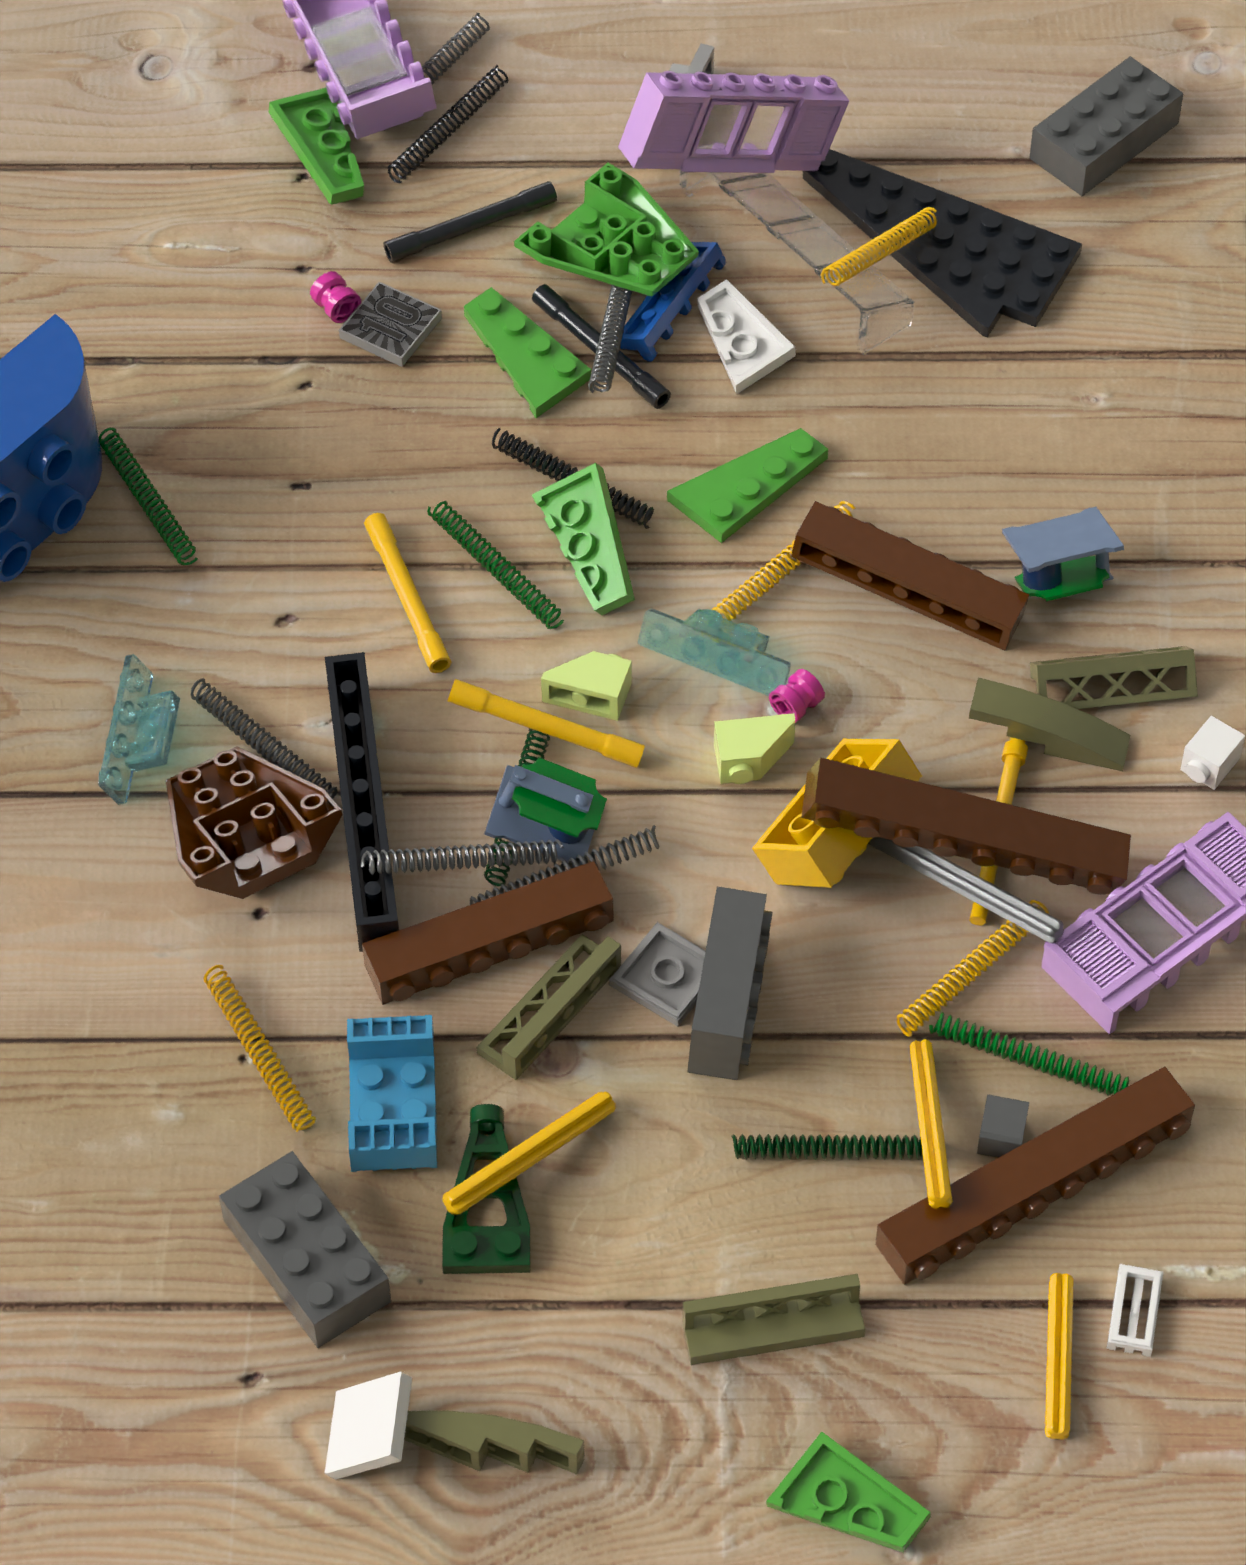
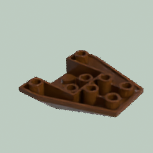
M238 746L228 751L220 752L215 757L192 768H187L165 780L179 865L197 887L244 899L316 864L343 816L341 808L323 788Z

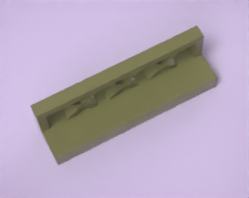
M1187 646L1030 662L1031 678L1036 680L1037 694L1047 697L1046 680L1063 679L1073 689L1061 702L1076 709L1198 696L1194 649ZM1185 666L1187 688L1171 690L1160 681L1171 667ZM1151 669H1160L1155 676L1148 671ZM1132 671H1141L1151 679L1141 693L1131 694L1121 685ZM1113 673H1121L1116 680L1109 675ZM1094 675H1102L1112 683L1106 693L1099 698H1092L1082 690L1083 686ZM1082 677L1077 684L1069 678ZM1156 685L1164 690L1151 692ZM1117 689L1125 694L1112 696ZM1078 693L1085 698L1080 700H1073V698Z
M582 934L477 1046V1054L517 1080L621 966V944L607 936L598 945ZM583 951L590 954L578 969L574 971L573 961ZM565 982L548 999L547 989L553 983ZM538 1010V1012L524 1025V1027H522L521 1017L527 1011ZM511 1039L502 1049V1055L493 1049L500 1040Z
M858 1274L684 1301L682 1326L690 1365L865 1337V1325L859 1304L860 1281Z

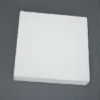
M398 1372L336 1391L325 1468L326 1475L337 1480L402 1460L412 1377L403 1372Z

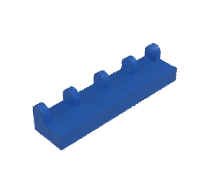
M692 242L699 250V256L656 294L645 298L625 324L620 345L622 350H638L644 360L648 362L654 360L657 356L654 344L660 337L665 340L670 339L674 333L670 325L672 320L678 313L688 315L692 309L689 301L691 295L696 289L706 291L710 285L707 274L712 267L720 270L726 264V259L717 242Z

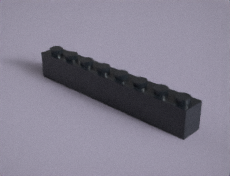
M361 652L325 657L359 952H363L362 943L399 931L392 868L388 874L385 870V855H382L383 873L381 875L377 870L378 858L376 854L374 855L375 873L373 875L369 871L370 858L368 855H366L365 867H361V859L365 851L370 853L374 850L379 853L381 850H385L387 853L389 851L365 653Z

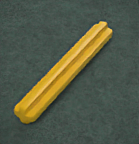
M1054 1273L1050 1276L1045 1435L1050 1439L1059 1440L1067 1439L1069 1436L1071 1415L1074 1279L1068 1273Z

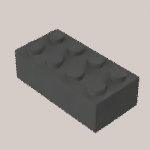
M1130 56L1033 128L1029 159L1080 196H1084L1179 124L1184 93Z
M717 886L691 1031L688 1073L738 1080L740 1064L747 1066L749 1064L773 914L772 911H765L767 894Z
M293 1151L219 1195L224 1222L317 1348L391 1303L389 1278Z

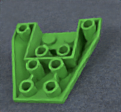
M609 162L585 181L584 203L555 228L550 229L537 221L514 241V247L544 265L651 297L699 256V250L637 179Z

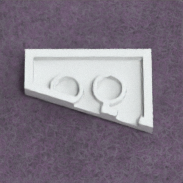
M727 279L697 298L700 313L736 394L796 356L795 346Z

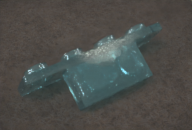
M649 608L644 614L638 638L640 646L767 696L779 685H786L791 668L790 662L765 653L770 636L758 632V629L750 624H737L724 619L717 611L698 609L685 621L653 608Z
M135 654L125 656L98 780L99 787L118 805L126 804L128 801L133 772L167 764L180 704V698L172 690L150 695L154 677L153 673Z

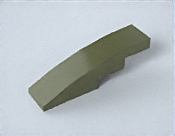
M979 677L977 679L969 719L1008 727L1007 737L1046 745L1044 751L1046 755L1123 771L1130 734L1093 715L1057 700L1018 687Z
M448 1410L408 1411L405 1441L478 1471L481 1470L487 1456L529 1473L536 1458L574 1474H578L585 1460L584 1440L541 1425L495 1415Z

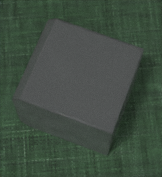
M987 1094L977 1154L999 1158L1021 1146L1030 1102Z

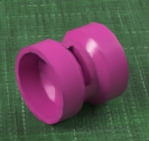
M335 271L324 273L318 277L310 290V296L318 306L325 307L326 315L335 323L347 321L361 304L360 296L354 289L347 287L346 281Z
M798 669L788 678V684L779 685L769 694V701L774 711L778 715L794 713L795 723L804 717L808 707L814 708L825 698V692L821 683L813 674L805 669Z

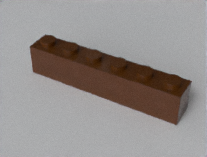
M817 501L812 505L795 537L791 557L1004 651L1024 615L1029 599V594L1020 591L1013 585L1004 584L984 575L979 570L965 567L949 560L940 553H933L913 544L906 538L894 536L878 529L869 522H862L842 513L835 507L826 506Z
M592 861L362 943L364 965L382 1005L392 1001H403L410 998L414 993L431 987L445 986L453 979L469 973L484 972L494 964L508 959L522 958L531 951L549 944H561L569 937L585 931H597L614 921L613 897L595 862Z

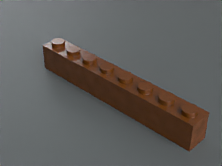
M821 757L807 772L801 818L812 820L820 827H840L852 830L856 835L865 838L881 837L893 840L896 845L901 847L918 846L930 849L938 856L967 858L979 866L995 865L1010 869L1013 874L1020 876L1036 875L1048 878L1051 883L1056 885L1073 884L1085 887L1090 893L1098 895L1110 894L1127 880L1131 834Z
M1164 1066L950 1184L952 1203L949 1207L934 1209L929 1205L928 1197L877 1224L875 1245L904 1285L916 1278L918 1280L926 1279L934 1274L941 1264L953 1257L956 1260L964 1258L980 1242L989 1237L991 1239L1000 1238L1011 1229L1013 1224L1025 1217L1033 1219L1047 1209L1049 1204L1059 1198L1069 1199L1078 1194L1086 1183L1095 1178L1105 1179L1111 1176L1122 1163L1134 1157V1159L1138 1160L1145 1157L1155 1148V1145L1165 1139L1175 1140L1181 1137L1191 1126L1195 1104Z

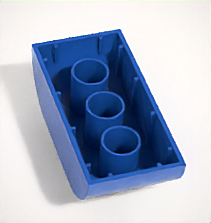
M56 314L0 359V580L3 582L16 578L28 564L31 551L53 532L65 534L77 525L84 514L86 504L97 489L102 473V452L83 351L71 327Z

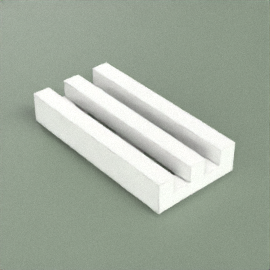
M1124 1264L1119 1265L1107 1349L1115 1350L1116 1347L1125 1348L1124 1352L1132 1354L1134 1350L1142 1351L1143 1356L1151 1357L1163 1271ZM1129 1276L1134 1277L1135 1281L1127 1336L1118 1335L1126 1279ZM1145 1279L1152 1281L1145 1336L1144 1339L1136 1338Z

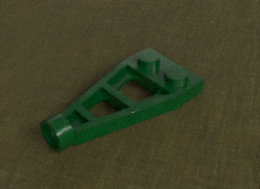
M480 1104L471 1108L470 1133L455 1186L473 1175L477 1160H496L509 1151L503 1130L504 1109L494 1104ZM517 1177L484 1198H498L501 1200L507 1217L504 1226H469L467 1217L470 1208L461 1214H450L447 1211L443 1224V1274L531 1273L530 1224Z

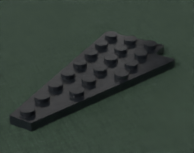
M829 149L825 160L821 162L818 171H803L802 178L871 239L878 237L926 207H932L937 210L936 213L931 211L937 220L935 228H932L890 255L977 332L987 338L1001 315L1036 327L1081 254L1082 243ZM928 214L932 219V222L934 223L933 217L930 214ZM924 216V218L928 222V225H930L928 218Z

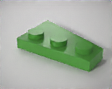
M822 1431L766 1501V1505L769 1508L904 1553L931 1518L930 1511Z

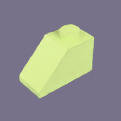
M592 651L543 672L541 677L542 702L618 721L632 685V660L624 659L616 654Z
M795 714L714 721V748L720 784H744L749 781L760 780L794 744Z

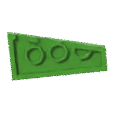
M327 88L270 101L268 113L330 205L363 197L364 183L355 154L352 153L350 148V137L348 131H345L339 116L337 103H332Z

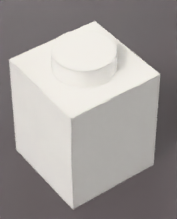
M1210 716L1185 746L1180 770L1186 773L1193 781L1203 783L1215 790L1240 759L1245 735L1215 717Z

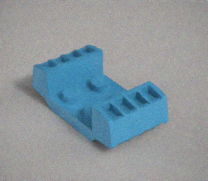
M432 1015L347 1019L350 1075L348 1139L351 1172L424 1167L437 1168L436 1084Z

